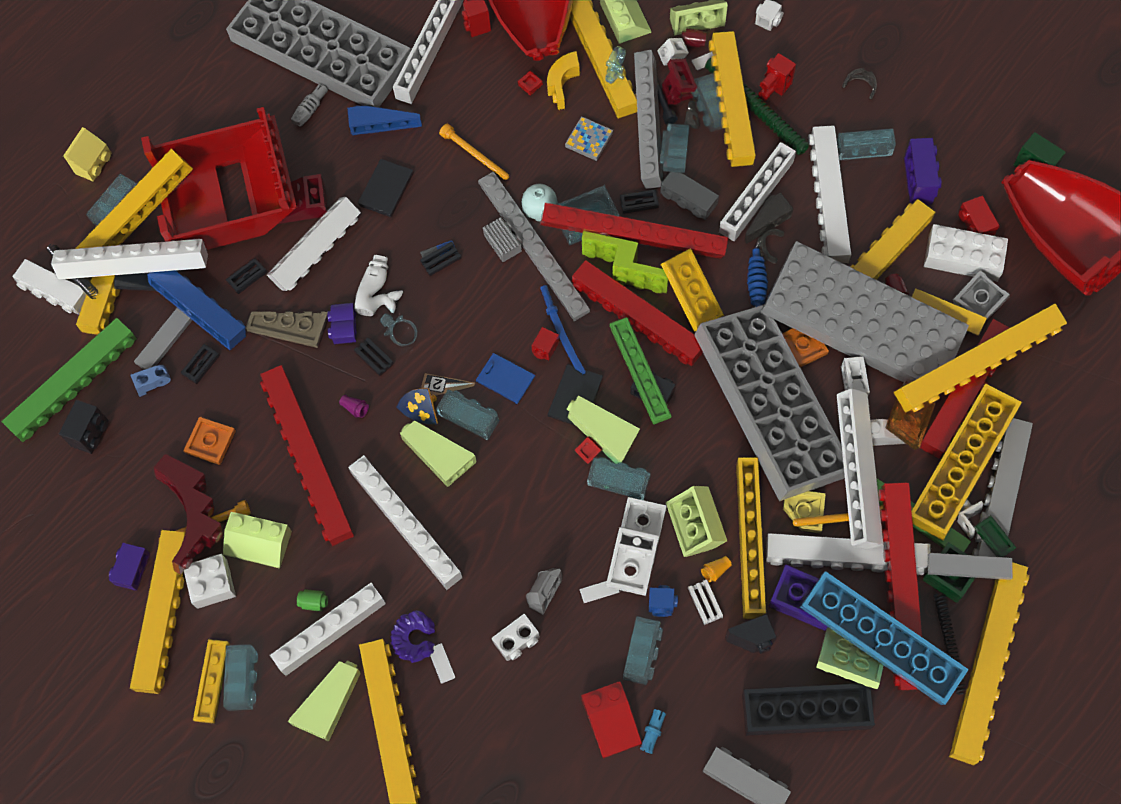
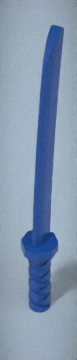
M544 285L540 289L547 306L546 313L550 315L556 332L559 334V338L574 368L580 373L585 374V370L558 317L557 306L553 305L547 285Z

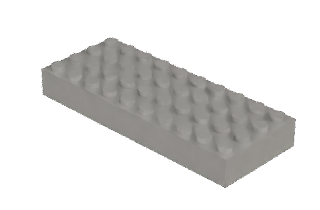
M248 0L226 28L232 42L317 84H323L327 89L362 106L378 108L381 106L393 89V85L411 52L409 47L311 0Z
M797 241L791 248L761 313L851 357H864L865 364L906 384L955 359L969 327L968 324Z
M762 305L701 323L694 336L778 500L782 501L844 479L842 445L775 320L761 313L764 307Z

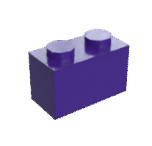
M122 543L121 548L116 553L115 565L110 569L109 581L116 586L137 591L151 553L145 548Z

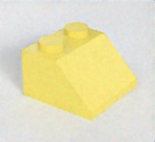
M82 127L64 154V158L76 175L94 181L100 175L101 169L109 161L112 153L107 144Z

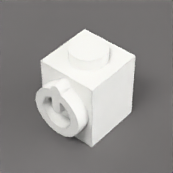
M765 0L757 8L755 24L771 31L773 26L777 27L784 14L781 12L782 5L776 1Z
M669 38L657 50L663 65H667L670 59H684L689 53L682 38Z

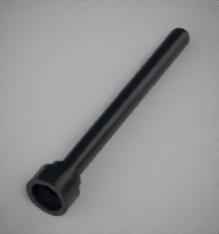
M657 78L658 99L664 111L662 118L666 125H671L678 120L676 112L670 109Z

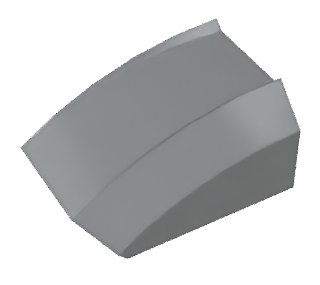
M980 270L953 299V303L988 319L1010 297V294L1002 290Z
M552 568L538 573L530 592L526 594L529 608L544 615L562 582L560 569Z

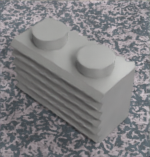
M502 217L489 225L484 226L483 233L502 262H505L522 252V241L518 235L514 236L511 232L513 229L508 221L504 222Z

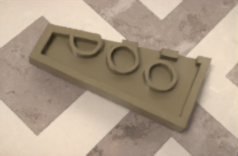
M251 312L246 330L318 348L328 320V312Z

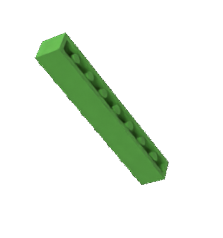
M116 318L1 422L22 442L31 438L39 427L45 425L49 418L59 412L69 400L74 399L77 393L83 387L88 386L92 379L102 373L112 361L117 360L120 354L126 348L131 347L137 338Z

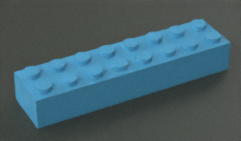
M826 571L821 575L800 606L804 611L940 705H946L969 670Z

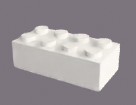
M933 224L928 237L923 267L972 277L981 270L990 280L998 282L1004 270L1008 239Z

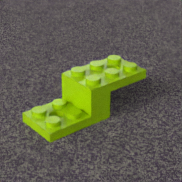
M583 231L582 254L589 258L597 257L607 262H613V279L621 285L634 286L637 289H649L655 293H667L669 280L664 270L637 263V242Z

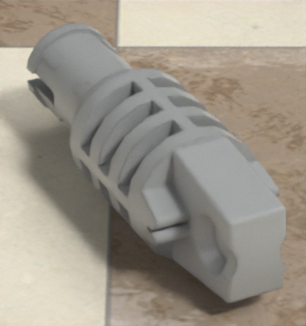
M319 83L316 89L307 95L300 106L297 107L291 118L294 124L302 126L319 107L321 98L328 91L323 84Z

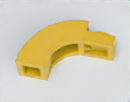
M576 51L559 58L552 65L548 73V96H552L553 103H557L558 110L565 109L562 89L564 83L572 77L580 76Z

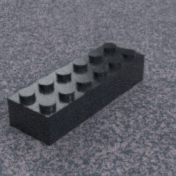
M863 684L744 689L742 693L746 736L869 730L875 726L871 689Z

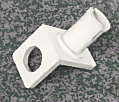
M967 499L961 509L962 512L959 513L957 522L971 539L974 536L975 528L968 519L980 513L984 503L980 501L975 505H971Z

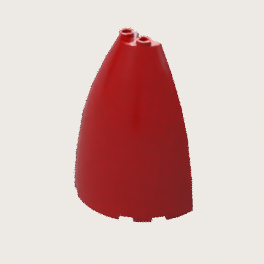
M489 0L501 25L527 56L533 57L535 61H539L545 56L559 53L572 10L573 0Z
M1028 160L1023 165L1020 164L1015 169L1014 175L1005 176L1002 184L1023 229L1044 257L1079 291L1087 296L1091 295L1093 291L1098 292L1121 273L1120 191L1083 174Z

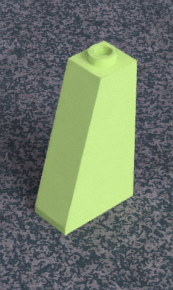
M578 396L576 401L572 400L567 408L569 411L568 418L587 437L590 436L603 449L602 451L620 467L640 429Z
M416 421L406 424L402 428V432H400L402 440L447 487L477 462L472 452Z
M339 661L290 717L288 722L299 729L329 741L361 674L357 669V665L346 661V663Z

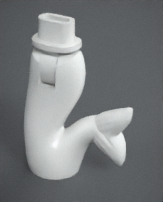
M374 255L361 280L354 310L360 315L373 316L381 305H385L391 313H394L396 309L395 302L403 294L401 290L372 297L382 288L387 278L388 258L385 256Z

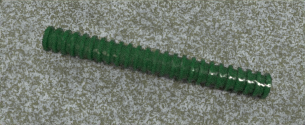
M709 58L705 68L714 76L715 66H712L711 58ZM743 82L747 108H750L751 112L758 115V118L762 119L761 121L766 126H769L774 133H777V136L781 137L785 144H789L790 148L797 151V155L805 153L809 148V142H805L806 140L797 131H794L788 123L786 124V121L782 120L781 116L774 113V110L766 102H763L758 95H755V92L751 91V88H748Z

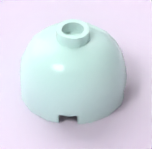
M534 184L527 188L523 193L521 201L524 214L528 218L536 219V221H541L542 209L545 203L558 205L555 192L545 184Z

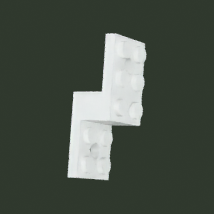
M628 497L622 525L618 531L606 587L646 596L666 505ZM644 516L649 522L646 525H640L637 522L638 518ZM626 567H634L636 573L633 576H628L624 571Z

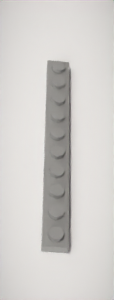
M492 172L479 179V185L503 220L510 223L513 229L512 233L520 237L522 241L521 246L573 321L590 312L589 307L496 174Z

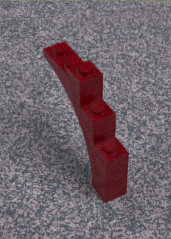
M165 454L154 466L155 477L166 484L178 496L187 514L185 537L179 551L172 560L174 571L181 575L185 569L191 566L193 558L202 552L204 545L211 548L215 542L218 543L221 540L223 533L221 523L210 518L214 512L213 498L202 493L206 487L204 473Z

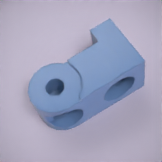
M157 365L130 375L139 397L146 395L147 391L164 386L171 381L164 365Z

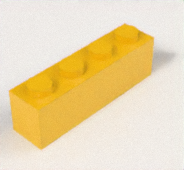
M115 275L92 277L91 283L98 290V294L94 296L96 299H91L86 294L76 323L81 332L98 335L109 325V317L114 311L115 299L120 293V289H114Z

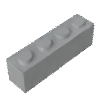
M715 748L703 770L705 774L755 804H785L791 791L787 790L788 786L779 780L776 782L769 779V774L760 769L758 771L750 767L751 764L742 758L737 760L732 757V752L726 748Z

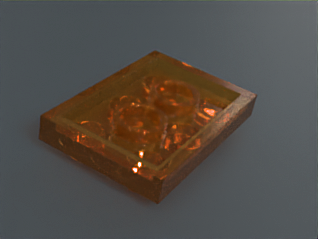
M907 381L904 382L903 384H901V387H900V388H902L903 386H905V385H907V384H909V383H908ZM896 397L885 428L916 450L920 448L935 403L929 404L926 401L923 403L924 407L916 412H913L911 409L905 413Z

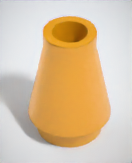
M727 556L704 564L701 573L708 582H715L732 566L731 561Z

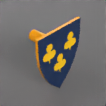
M429 388L413 389L400 399L396 408L408 418L422 424H438L433 405L437 397L434 394H430Z

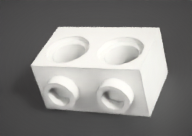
M864 357L844 358L841 371L845 391L852 388L869 395L870 390Z
M523 614L493 636L492 641L504 658L509 661L510 659H517L522 654L521 651L527 646L528 648L534 646L539 641L538 638L540 636L527 616ZM528 629L531 633L528 637L520 636L521 630ZM512 641L514 647L507 650L503 647L504 643Z

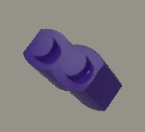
M354 304L331 305V311H328V321L331 322V327L328 328L329 339H332L334 344L356 342V311L354 310Z

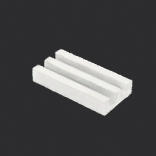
M707 579L688 587L704 625L723 618V614ZM702 587H705L706 592L711 600V603L717 614L715 616L703 592ZM698 589L710 618H706L694 590Z

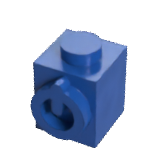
M666 585L650 588L649 612H652V615L657 617L672 616L674 607L678 605V595H674V589H670Z

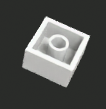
M222 554L193 562L188 569L184 570L190 600L197 609L236 597L228 561Z

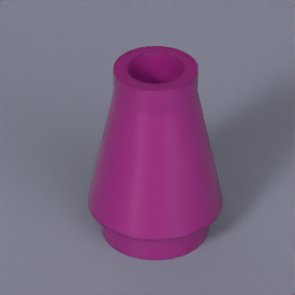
M343 395L339 401V404L356 418H363L369 409L366 401Z

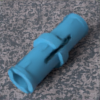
M656 709L653 710L649 726L645 728L646 734L640 750H645V752L650 754L653 753L656 740L662 733L660 729L666 713H661L660 710Z

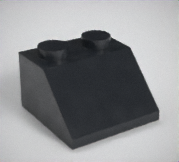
M766 614L729 628L725 639L727 642L752 653L759 651L762 654L771 650L776 635Z

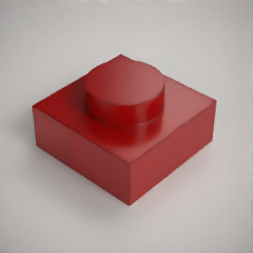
M531 71L518 81V86L530 96L543 85V81Z
M588 436L574 451L589 464L603 449Z

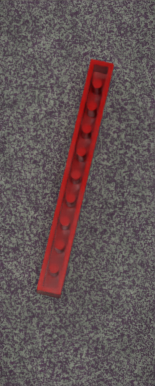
M550 203L544 204L540 225L580 233L587 231L681 252L691 248L693 254L719 259L725 256L728 237Z
M282 365L261 373L260 375L263 380L260 382L264 392L267 391L269 397L266 399L270 408L274 407L276 411L273 416L277 425L281 423L283 429L280 430L283 440H288L289 443L287 450L290 456H294L296 462L293 463L297 473H301L303 479L300 480L304 490L308 489L310 496L307 498L311 507L315 506L317 513L314 515L318 524L322 523L325 529L321 531L325 541H330L332 546L354 537Z
M888 483L882 485L881 489H879V501L883 503L880 517L881 521H884L885 528L882 529L883 542H886L883 558L888 566V570H885V580L889 582L887 602L891 603V611L888 614L922 637L909 483ZM893 674L894 686H897V690H919L897 674Z

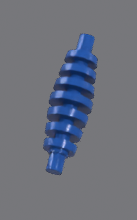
M756 248L752 250L753 257L749 258L747 284L751 305L758 307L766 302L768 278L764 258L760 256V249Z

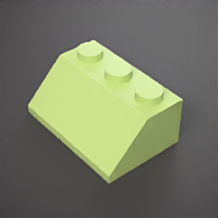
M600 0V5L619 44L651 33V29L637 0Z
M709 0L671 8L670 21L674 35L682 34V31H686V28L706 30L725 26L727 2L724 0Z
M693 486L666 502L684 557L712 550L727 542L709 487Z
M231 512L224 533L223 555L280 568L292 531L286 524Z

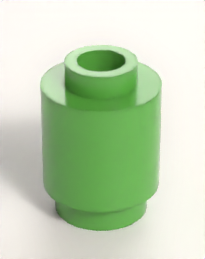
M305 589L304 591H299L297 596V606L304 610L322 611L328 604V596L325 595L324 591Z

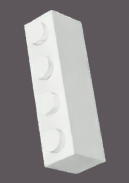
M26 259L23 261L13 275L19 288L24 291L27 289L32 291L31 293L38 298H46L54 306L57 304L62 306V309L68 313L80 314L86 297V293L80 286L66 279L58 280L56 274Z

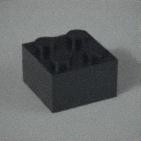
M76 400L59 435L71 447L92 454L94 449L98 447L100 437L106 431L109 420L96 406Z

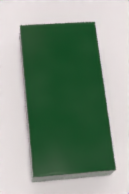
M991 515L974 526L975 531L996 557H1005L1017 548Z

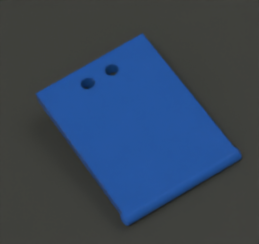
M493 353L477 377L476 382L518 404L533 381L535 374Z

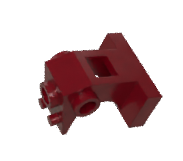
M670 59L667 63L670 72L662 83V90L668 104L675 105L681 101L693 98L691 92H695L697 85L686 59ZM685 75L686 80H681L680 76Z

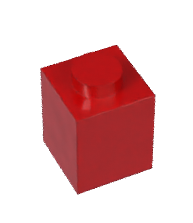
M542 327L531 345L534 356L549 361L559 344V334Z

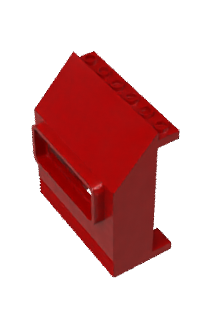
M264 107L257 108L260 118L257 120L154 146L149 136L141 138L144 154L152 168L170 149L178 153L193 168L161 202L163 215L157 216L160 233L166 242L203 239L206 250L267 234L297 208L275 115L270 116V113L266 114ZM241 163L252 216L228 222L216 168Z

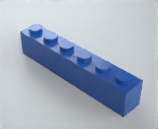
M177 270L150 272L147 274L149 284L227 349L231 350L246 337V327L242 321L233 318L227 309H222L215 299L206 296L200 287H195L186 276L180 275Z

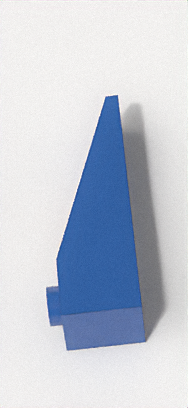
M371 106L347 108L352 135L422 127L420 114Z

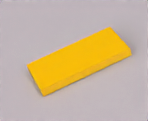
M691 248L661 264L694 332L697 331L701 323L724 316Z

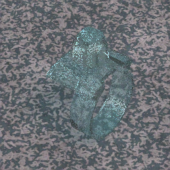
M619 46L614 48L609 60L606 62L608 69L605 79L610 84L614 83L617 78L624 79V67L621 65L624 61L626 50Z
M384 314L381 317L380 322L385 327H388L384 336L390 335L395 344L408 346L415 341L417 328L413 322L403 319V315L395 320H392L393 317L389 314ZM407 322L413 327L415 334L411 343L401 344L396 341L393 336V327L396 323Z

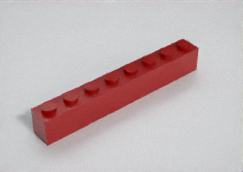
M585 260L572 275V284L577 291H583L592 301L599 302L606 311H612L619 319L627 317L635 331L647 335L651 342L663 346L667 353L676 355L683 364L693 366L702 355L703 351L693 333Z
M993 319L978 345L1008 330L1010 327ZM989 366L985 369V374L977 378L973 375L969 377L971 381L967 384L960 386L958 383L954 386L956 390L950 392L921 442L920 449L939 459L943 453L945 454L950 446L949 442L959 430L960 423H963L968 415L969 407H972L976 401L977 393L981 392L985 384H988L985 382L987 376L991 378L996 368L991 369Z

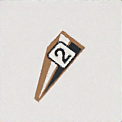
M425 373L421 388H429L430 394L441 395L473 387L475 383Z

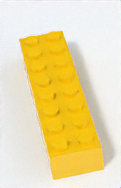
M987 384L984 385L912 509L913 525L944 541L1022 403L1021 401Z

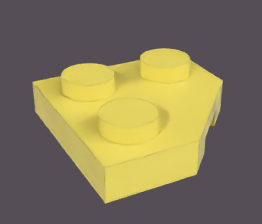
M807 491L785 499L783 510L792 520L823 516L825 493ZM823 524L798 526L801 531L821 533Z

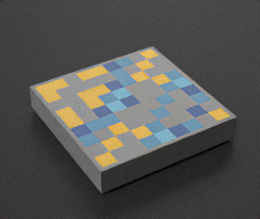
M581 116L565 143V147L597 161L613 135V130Z

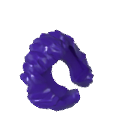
M417 610L412 611L408 615H401V619L396 621L390 636L395 654L399 655V658L403 660H410L411 663L430 657L434 653L435 646L431 641H424L419 645L410 643L408 637L413 630H421L427 635L435 633V625L431 618Z

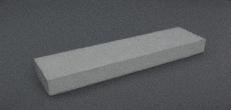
M176 308L135 359L134 363L144 370L156 366L191 323L192 319Z
M929 553L928 575L1011 580L1013 578L1012 558Z

